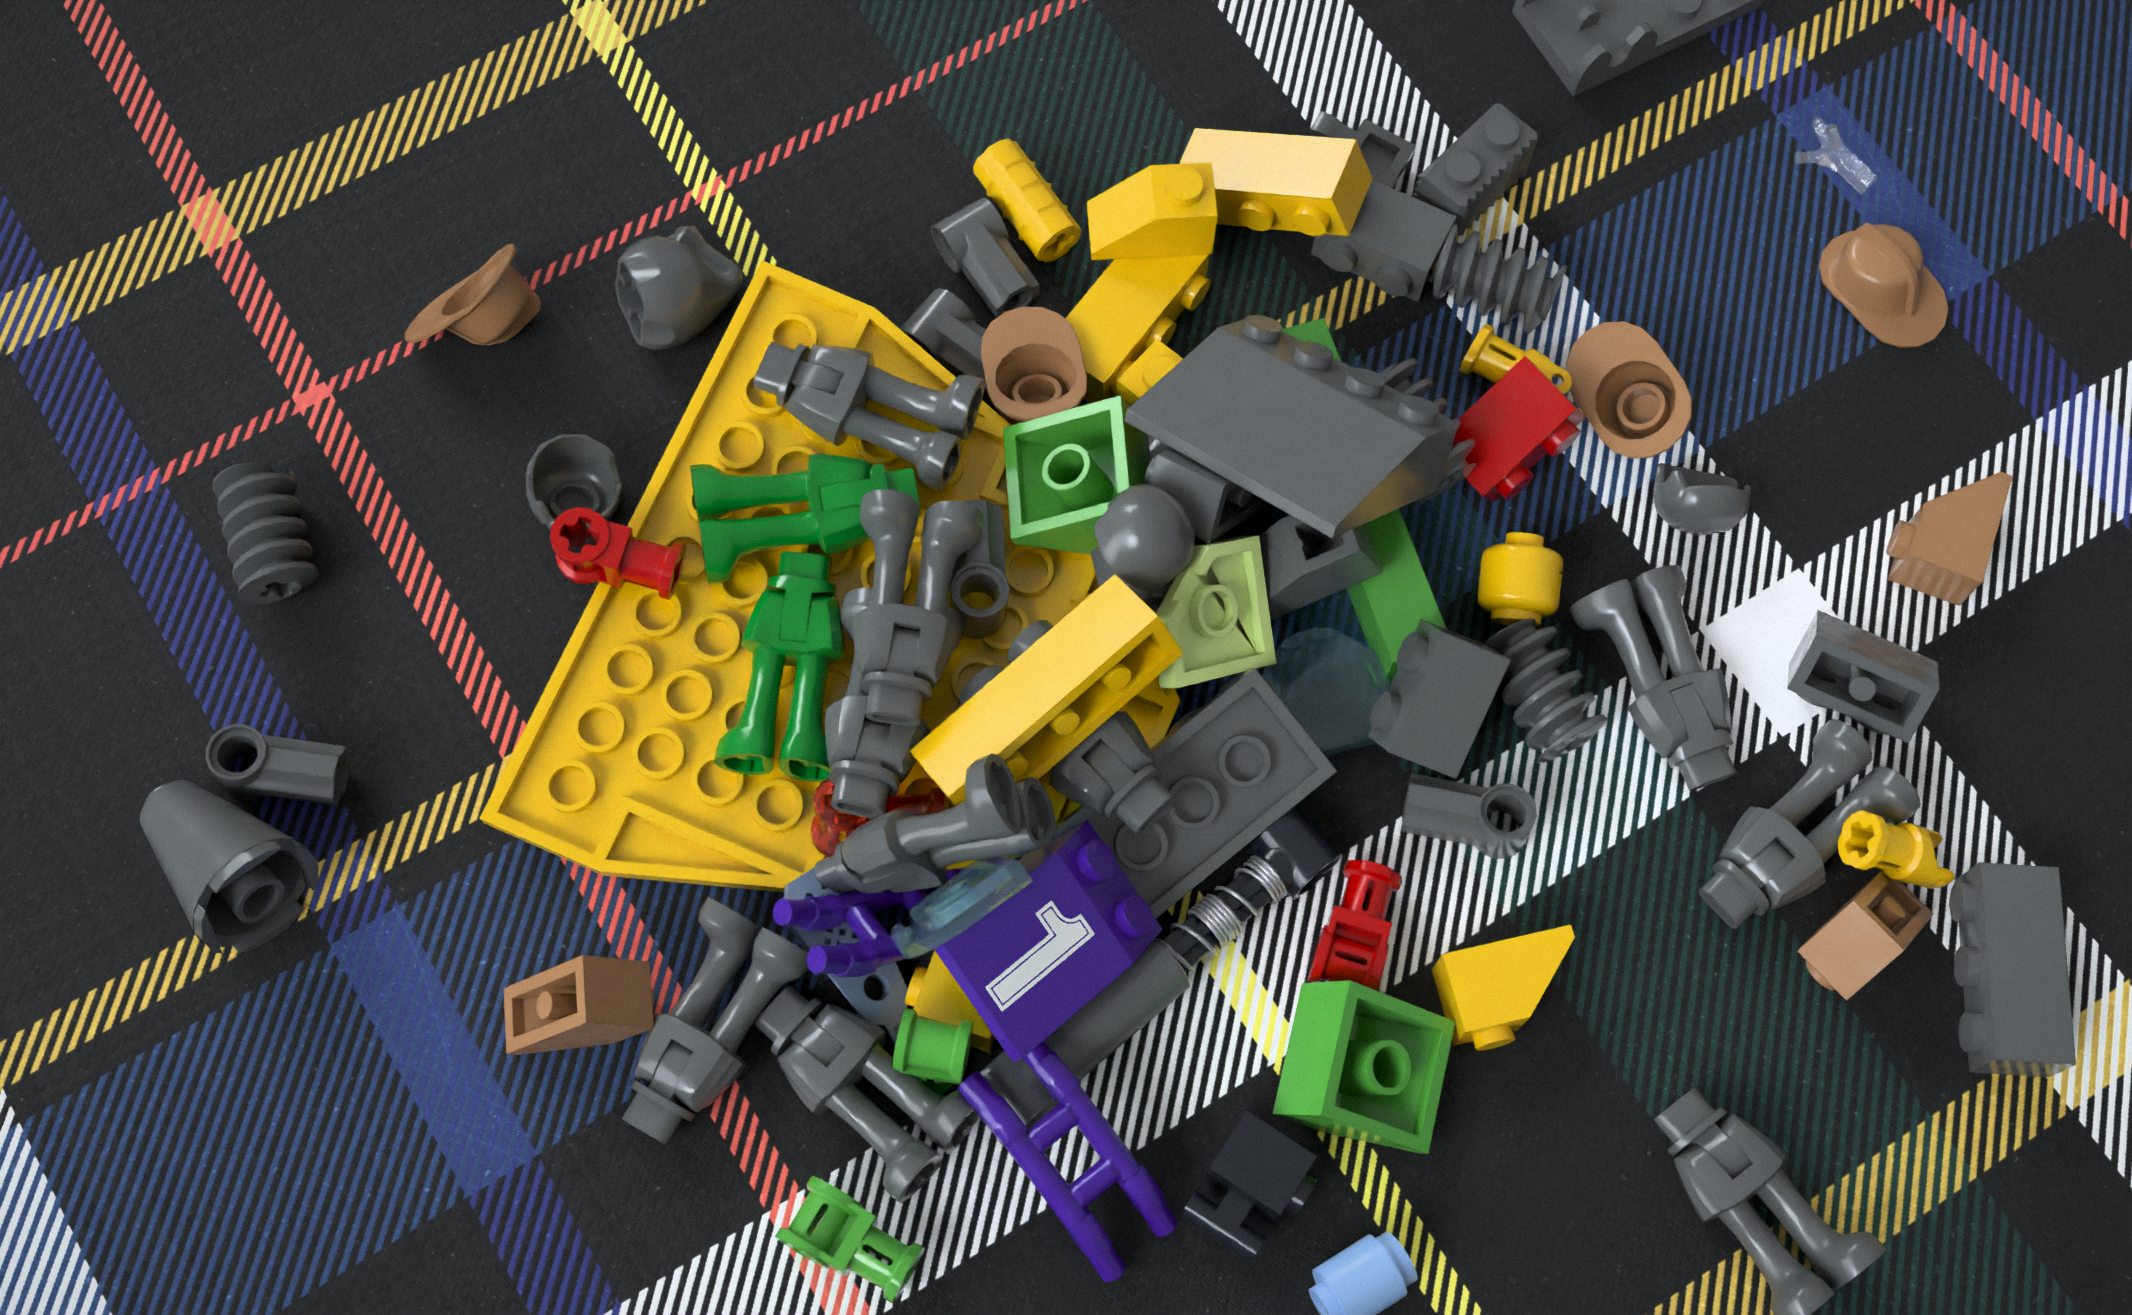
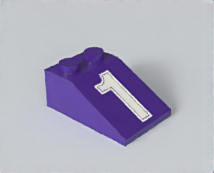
M1086 820L1054 836L1051 843L1045 847L1026 853L934 947V950L1011 1061L1015 1062L1025 1057L1132 966L1161 932L1162 928L1152 915L1147 902L1139 896L1116 862L1110 848L1101 840L1090 822Z

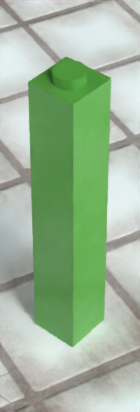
M1324 318L1282 329L1283 332L1301 341L1316 342L1328 347L1333 352V358L1341 361ZM1399 508L1366 523L1383 573L1346 588L1383 685L1392 683L1398 670L1397 656L1400 646L1410 633L1415 632L1420 619L1446 629Z

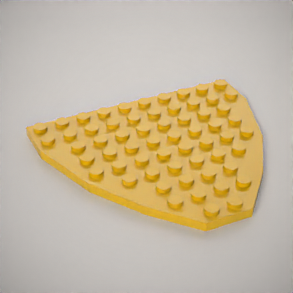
M762 260L627 526L632 528L633 536L669 547L674 542L686 545L683 569L675 593L669 601L660 598L657 590L624 581L622 588L601 582L598 583L479 819L484 824L603 876L784 892L785 885L813 869L816 862L833 856L838 843L844 841L851 831L872 820L835 810L830 804L835 784L831 781L809 782L798 780L784 774L779 767L781 744L788 723L796 667L784 666L776 714L773 770L769 774L763 775L733 773L717 766L714 758L720 738L738 724L745 705L751 678L753 654L742 647L741 644L750 616L761 594L765 589H768V578L778 575L781 553L793 551L820 554L831 558L829 582L836 586L835 597L839 602L841 612L847 593L862 587L873 588L875 569L873 542L868 540L850 549L826 555L818 544L782 546L758 550L739 558L730 580L724 583L708 585L691 480V465L711 464L729 475H775L807 470L810 455L825 454L861 459L872 463V466L883 463L885 471L913 468L921 516L918 517L906 572L902 605L915 606L922 552L921 535L927 509L934 503L946 500L961 502L964 500H987L991 504L1002 506L1005 570L1010 588L1005 620L999 631L990 637L973 639L962 636L939 683L932 689L931 699L922 702L921 718L926 722L931 732L960 708V694L974 675L992 665L1001 666L1003 669L1009 665L1007 652L1013 640L1022 630L1039 620H1047L1055 626L1099 588L1091 554L1016 545L1011 540L1003 428L1011 426V424L983 400L968 441L962 440V454L958 466L947 486L940 491L919 480L915 465L866 440L848 435L845 443L839 447L826 441L798 421L786 408L778 406L776 395L754 388L753 383L756 372L771 342L794 350L798 344L809 346L810 349L813 344H822L873 353L875 367L903 380L930 389L946 390L956 378L875 307ZM871 400L867 401L865 409L888 419L925 432L941 431L931 424L894 408ZM807 502L784 503L732 511L719 519L779 516L809 510ZM950 592L948 594L947 606H949ZM981 592L969 593L962 598L968 607L975 610L989 609L995 604L990 596ZM845 629V657L830 665L826 681L822 715L824 735L827 707L845 697L854 661V644ZM1157 676L1118 711H1126L1151 749L1165 738L1179 706L1180 698L1175 688H1160L1159 677ZM916 762L907 778L899 784L898 794L888 797L885 814L894 810H904L916 815H926L955 807V805L923 767ZM1051 768L1038 781L1049 795L1057 825L1081 805L1065 797L1049 785ZM1019 855L957 862L946 867V870L981 869L1019 857Z

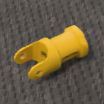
M1487 323L1475 337L1459 368V371L1466 375L1475 372L1496 384L1513 366L1526 356L1551 381L1553 377H1560L1563 383L1556 386L1563 394H1566L1572 386V377L1565 369L1552 363L1547 356L1533 348L1524 351L1494 334V327Z
M1862 810L1853 813L1842 826V832L1837 843L1838 852L1843 863L1861 870H1867L1872 867L1882 869L1884 874L1893 880L1930 889L1944 887L1955 878L1953 871L1938 867L1934 848L1943 839L1941 834L1912 823L1888 824L1883 817Z

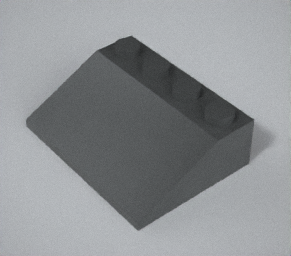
M1249 315L1246 319L1218 327L1127 409L1124 419L1130 425L1331 538L1436 492L1459 426L1458 422L1438 413V406L1430 400L1419 396H1406L1385 385V379L1378 373L1363 368H1352L1333 358V352L1328 347L1316 342L1301 341L1283 332V327L1278 321L1262 315Z

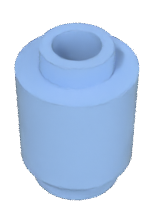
M1386 1231L1376 1238L1368 1234L1312 1270L1316 1285L1309 1288V1294L1320 1315H1377L1407 1295L1406 1287L1417 1280V1273L1408 1254L1390 1232Z

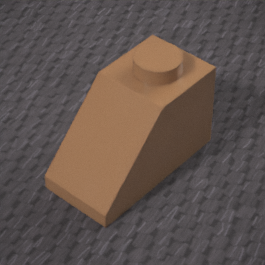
M2004 472L1996 473L1925 502L1909 522L1900 520L1891 534L1886 549V554L1894 557L1888 580L1960 606L1983 582L2013 476Z
M1881 870L1801 946L1798 952L1806 959V967L1813 978L1825 988L1836 990L1847 1001L1907 948L1934 913L1901 881L1889 878Z
M581 955L504 988L506 1054L521 1055L614 1044L653 1029L655 1001L654 993L651 989L650 962Z

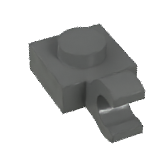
M1320 112L1309 130L1311 136L1356 139L1373 180L1391 188L1395 186L1416 145L1367 119H1364L1358 130L1355 131L1333 115L1325 112Z

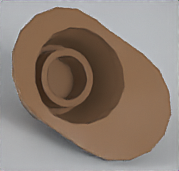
M1866 222L1858 227L1856 231H1849L1832 239L1822 251L1819 263L1822 283L1861 325L1881 342L1899 348L1919 347L1934 340L1945 326L1948 314L1945 292L1936 278L1923 265L1924 258L1921 247L1910 233L1897 226L1887 224L1871 225Z
M507 244L496 252L479 270L434 299L410 323L405 332V340L410 343H416L433 336L444 328L472 344L493 345L506 342L514 337L539 312L541 307L539 296L511 262L516 252L515 245Z
M1022 306L1004 312L989 324L982 336L981 358L986 386L994 407L998 409L1001 416L1008 423L1015 425L1079 406L1087 392V376L1079 339L1071 323L1059 313L1049 309Z
M1624 321L1604 322L1586 330L1573 344L1566 361V371L1572 377L1571 395L1600 439L1614 453L1631 459L1652 458L1669 450L1684 435L1691 420V395L1685 381L1657 341L1643 328Z

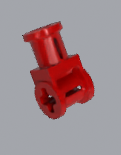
M580 507L566 510L559 515L552 524L550 531V541L556 554L555 557L559 570L567 579L575 583L590 584L601 582L622 588L625 581L657 590L660 598L669 601L676 591L686 554L685 544L674 542L669 547L633 536L631 527L606 521L599 513L589 508ZM585 539L593 540L594 545H584L581 553L572 552L571 547L579 548L584 544Z
M1348 860L1343 870V874L1348 880L1340 907L1334 905L1327 925H1324L1307 982H1320L1322 979L1329 982L1351 980L1377 991L1389 950L1387 941L1392 926L1391 922L1384 920L1392 892L1398 891L1401 887L1402 876L1393 869L1376 862ZM1367 892L1369 898L1364 911L1362 910V905Z

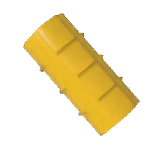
M1010 139L1000 140L989 146L976 159L973 173L987 190V196L992 197L1001 209L1003 218L1009 220L1018 232L1019 239L1026 243L1037 260L1044 263L1054 261L1067 253L1078 242L1082 229L1068 212V206L1062 204L1051 189V184L1047 183L1035 168V162L1029 160L1016 141H1011Z

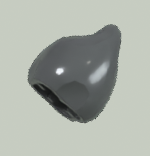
M680 226L675 230L674 234L667 238L656 235L640 239L629 246L618 259L615 289L619 306L636 343L652 351L666 350L683 345L697 337L717 318L738 293L742 284V271L737 264L708 245L695 226Z

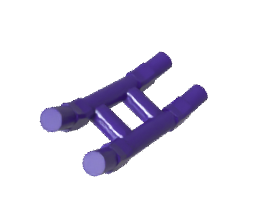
M978 868L946 870L947 882L945 885L910 892H893L888 889L884 893L865 894L861 891L853 890L836 896L832 893L821 897L808 896L804 899L781 898L773 907V918L781 926H799L804 930L816 931L841 926L842 921H846L860 941L856 943H839L838 946H813L807 954V965L813 973L835 974L838 977H861L876 972L878 967L934 950V947L971 911L979 900L962 910L950 913L949 917L946 918L931 898L941 895L958 885V880ZM902 903L919 926L890 935L873 912Z
M1044 1041L1022 1059L1033 1070L1034 1075L1059 1104L1028 1130L1016 1112L993 1089L979 1071L969 1075L959 1085L958 1090L980 1115L981 1120L991 1130L1001 1145L1005 1146L1046 1200L1103 1281L1112 1282L1118 1279L1124 1273L1126 1265L1113 1247V1242L1101 1224L1086 1207L1115 1182L1120 1185L1134 1207L1140 1211L1155 1236L1163 1237L1174 1231L1178 1220L1166 1203L1165 1196L1144 1166L1139 1164L1080 1086L1081 1083L1073 1072ZM1077 1126L1101 1159L1068 1185L1044 1152L1073 1127Z

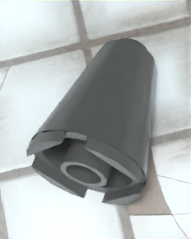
M177 780L157 787L149 794L141 810L140 825L197 938L205 943L212 952L223 954L220 947L233 946L239 953L252 951L276 938L304 910L297 901L306 885L313 891L316 888L319 880L318 862L305 845L192 781Z

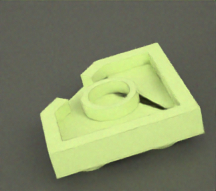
M1259 535L1240 536L1195 546V552L1191 561L1176 576L1156 612L1184 653L1158 675L1160 688H1180L1244 672L1248 668L1256 669L1276 664Z

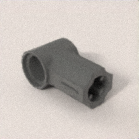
M985 197L931 225L932 238L945 263L955 273L963 271L996 318L1006 311L1022 306L1028 307L1040 295V284L1009 243V235L1000 214Z
M937 288L901 326L900 330L955 377L958 375H973L984 379L985 388L983 396L991 401L987 391L981 358L982 336L986 329L976 323L973 313L962 300L945 289Z
M964 500V503L973 505L983 513L984 525L979 542L956 561L949 588V607L960 613L964 619L963 635L965 637L982 639L990 637L999 631L1005 620L1010 588L1005 570L1002 506L991 504L987 500ZM981 592L990 596L995 604L989 609L975 610L968 607L962 598L969 593Z
M233 724L217 731L211 737L206 747L205 759L209 769L228 792L234 797L243 800H254L263 796H272L337 806L340 798L345 795L349 778L350 752L346 746L261 735L253 727L244 724ZM250 752L257 753V758L249 769L242 772H230L233 761L240 755Z
M1411 773L1400 832L1475 846L1486 856L1494 859H1506L1516 855L1524 847L1537 818L1536 804L1527 791L1514 784H1498L1485 788ZM1494 811L1510 814L1516 820L1518 829L1512 832L1500 831L1490 824L1487 814Z

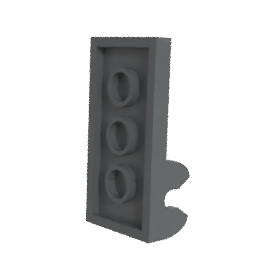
M1516 0L1512 13L1574 97L1762 7L1764 0Z
M1248 668L1246 671L1238 673L1225 682L1211 701L1203 707L1196 708L1183 716L1170 729L1169 735L1150 749L1155 759V766L1162 772L1160 782L1176 797V802L1146 833L1137 836L1122 820L1111 822L1105 814H1097L1083 806L1078 807L1056 825L1054 836L1088 820L1101 840L1110 848L1116 862L1139 896L1147 902L1155 919L1337 772L1255 668Z

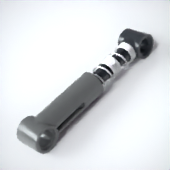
M1297 807L1286 812L1256 839L1249 849L1251 858L1243 863V868L1235 870L1234 880L1226 887L1216 886L1213 894H1206V897H1203L1202 900H1199V903H1196L1195 906L1188 910V919L1182 924H1171L1170 934L1165 939L1155 938L1132 966L1043 1040L1052 1051L1057 1053L1079 1081L1190 987L1186 972L1190 971L1192 974H1195L1193 966L1210 952L1213 955H1217L1215 947L1224 949L1225 946L1232 942V939L1234 940L1236 936H1240V933H1243L1242 924L1253 915L1256 918H1260L1258 911L1267 903L1277 904V901H1281V898H1284V896L1291 897L1293 900L1299 898L1337 864L1341 858L1340 853ZM1005 1051L999 1054L980 1072L993 1089L1016 1112L1027 1127V1130L1059 1104L1023 1059L1012 1062Z

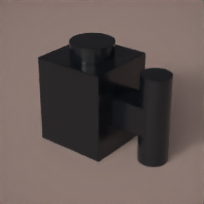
M1246 1110L1204 1178L1227 1193L1218 1206L1195 1191L1181 1215L1252 1261L1266 1237L1243 1222L1246 1215L1251 1209L1272 1224L1276 1222L1284 1209L1296 1216L1317 1183L1316 1179L1307 1174L1317 1156Z

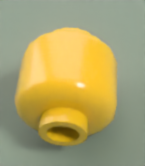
M1522 532L1507 533L1505 543L1492 545L1483 551L1477 599L1483 609L1491 612L1492 622L1510 626L1513 623L1534 618L1536 621L1533 625L1538 627L1541 626V618L1553 615L1557 611L1560 599L1563 559L1560 554L1543 547V536Z

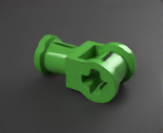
M905 1008L895 1044L893 1070L913 1075L941 1095L946 1094L951 1088L958 1086L963 1081L974 1022L962 1020L959 1025L922 1019L918 1018L916 1010Z
M811 1176L806 1184L810 1191L789 1227L779 1228L775 1238L822 1268H831L844 1277H847L850 1270L883 1289V1298L893 1304L909 1282L925 1248L918 1243L907 1246L876 1227L878 1224L876 1216L866 1211L859 1202L818 1177ZM866 1251H872L873 1253L892 1263V1265H887L883 1263L882 1261L868 1254Z

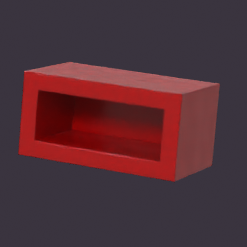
M1524 356L1459 418L1462 424L1456 432L1453 443L1471 438L1475 440V447L1465 459L1468 464H1477L1465 478L1482 497L1495 503L1501 496L1505 500H1509L1521 492L1534 477L1530 469L1547 453L1555 457L1567 449L1581 432L1576 426L1586 417L1530 359Z

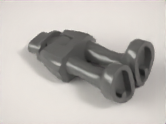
M771 342L756 372L753 385L754 388L776 395L778 406L786 408L798 421L826 441L839 447L845 443L848 435L866 440L915 465L919 480L932 488L942 491L949 483L960 461L962 440L968 441L974 428L984 394L985 381L973 375H958L946 390L930 389L908 382L875 367L873 353L822 344H813L811 349L809 346L798 344L794 350ZM871 400L894 408L931 424L941 431L925 432L888 419L865 409L867 401Z
M879 489L865 494L860 503L859 516L861 526L874 544L875 569L869 607L853 615L855 651L858 669L861 677H863L861 689L869 694L866 717L876 722L913 727L920 724L922 702L931 699L932 689L939 683L955 649L959 632L947 619L948 594L952 573L957 559L979 542L983 532L984 515L978 508L961 501H941L934 503L927 509L921 535L922 552L915 607L902 605L909 555L918 523L919 506L917 501L906 493L896 490Z
M1670 565L1649 570L1634 579L1631 584L1628 579H1623L1596 590L1575 602L1570 607V612L1575 623L1581 629L1605 630L1611 637L1625 665L1636 698L1627 709L1656 752L1663 759L1671 756L1667 759L1670 768L1679 767L1689 791H1693L1737 774V771L1726 749L1733 744V740L1730 736L1731 714L1725 678L1720 669L1716 668L1705 671L1697 656L1681 604V597L1686 591L1685 576L1680 566ZM1638 609L1649 617L1674 678L1665 680L1652 651Z
M862 587L846 594L841 609L842 625L854 644V661L845 697L827 707L825 736L827 760L831 768L829 780L835 784L830 803L831 806L843 813L874 819L885 814L888 797L898 794L899 784L907 778L917 762L910 750L930 734L931 730L921 717L920 724L913 727L876 722L866 717L869 694L861 689L863 677H861L858 669L855 651L853 615L869 607L873 588ZM947 606V619L959 632L955 645L956 649L963 636L964 619L960 613Z
M1039 620L1022 630L1013 640L1007 652L1008 664L1010 665L1054 626L1047 620ZM992 665L974 675L960 694L959 706L961 707L1004 669L1001 666ZM1117 711L1053 766L1050 774L1049 785L1059 793L1097 814H1105L1111 822L1122 820L1137 836L1146 833L1176 802V797L1160 782L1162 772L1155 766V759L1138 726L1126 711Z
M1836 719L1825 723L1813 738V762L1803 777L1769 809L1750 806L1737 822L1721 850L1720 860L1712 866L1715 875L1699 889L1701 898L1730 927L1736 929L1753 913L1763 916L1769 909H1778L1823 885L1826 882L1824 864L1838 850L1837 843L1842 832V826L1853 813L1860 810L1867 811L1883 817L1886 823H1901L1909 819L1920 808L1919 795L1905 777L1886 766L1876 767L1858 782L1849 795L1810 833L1804 836L1796 828L1821 803L1840 787L1850 782L1872 761L1873 753L1868 742L1851 725Z
M991 753L976 759L966 769V799L955 807L933 814L916 815L910 811L894 810L878 816L851 831L844 841L836 845L833 856L816 862L815 874L820 884L838 894L858 890L865 894L884 893L888 889L893 892H910L942 886L947 882L946 867L954 863L1007 855L1020 856L1050 844L1056 830L1054 809L1045 788L1036 778L1027 777L1015 782L1007 763L999 755Z
M707 897L701 907L698 917L699 923L710 939V948L693 982L669 1015H655L653 1019L654 1027L647 1032L634 1072V1076L644 1082L634 1080L631 1088L637 1091V1094L622 1117L629 1124L666 1145L670 1142L683 1118L692 1122L698 1112L711 1105L740 1076L747 1063L736 1052L746 1033L785 983L802 977L809 969L807 965L808 952L763 927L760 928L744 916ZM752 955L751 966L729 1005L710 1032L703 1027L716 1004L743 964Z
M791 985L787 986L772 1001L755 1023V1026L774 1042L771 1048L772 1053L778 1057L777 1059L782 1071L799 1098L814 1114L822 1115L832 1110L876 1150L886 1164L883 1186L888 1194L899 1203L906 1201L926 1184L940 1167L942 1158L929 1145L898 1125L861 1092L857 1086L862 1080L866 1078L883 1092L947 1154L952 1153L960 1145L980 1117L959 1090L943 1096L927 1087L913 1075L893 1070V1057L884 1049L886 1031L878 1025L834 1004L827 1003L825 1005L819 998L809 1001Z
M1695 1087L1654 1119L1657 1125L1673 1142V1145L1667 1151L1675 1158L1676 1170L1688 1198L1703 1223L1719 1217L1744 1246L1770 1286L1773 1315H1811L1835 1294L1834 1290L1842 1287L1860 1274L1887 1249L1876 1236L1868 1231L1841 1234L1830 1227L1805 1201L1781 1168L1786 1154L1771 1139L1737 1115L1731 1113L1723 1119L1728 1113L1724 1107L1721 1106L1715 1111ZM1757 1195L1806 1255L1817 1274L1801 1265L1748 1200Z

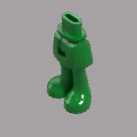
M825 454L810 455L807 470L787 474L729 475L711 464L690 466L708 585L724 583L730 580L739 558L758 550L782 546L818 544L824 553L829 555L850 549L870 540L861 526L859 516L861 499L870 491L887 489L906 493L917 501L919 506L918 517L921 516L913 468L885 471L883 463L872 466V463L861 459ZM807 502L809 510L779 516L719 519L732 511L784 503Z
M793 551L781 553L778 575L768 578V589H765L761 594L745 628L741 646L753 654L751 678L745 705L738 724L720 738L716 747L714 762L720 768L744 775L769 774L773 770L776 714L784 666L796 667L787 728L781 744L779 767L784 774L798 780L830 782L829 774L831 768L827 760L826 736L823 732L822 720L824 693L830 665L845 657V636L841 622L839 602L835 597L836 586L829 582L831 558L820 554Z

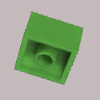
M1121 395L1003 428L1010 537L1016 545L1091 554L1090 552L1099 546L1094 534V526L1107 511L1108 503L1126 488L1136 484H1145V473L1151 462L1148 434L1124 421L1129 405Z
M1351 980L1302 983L1273 1115L1327 1134L1420 1154H1429L1455 1021Z

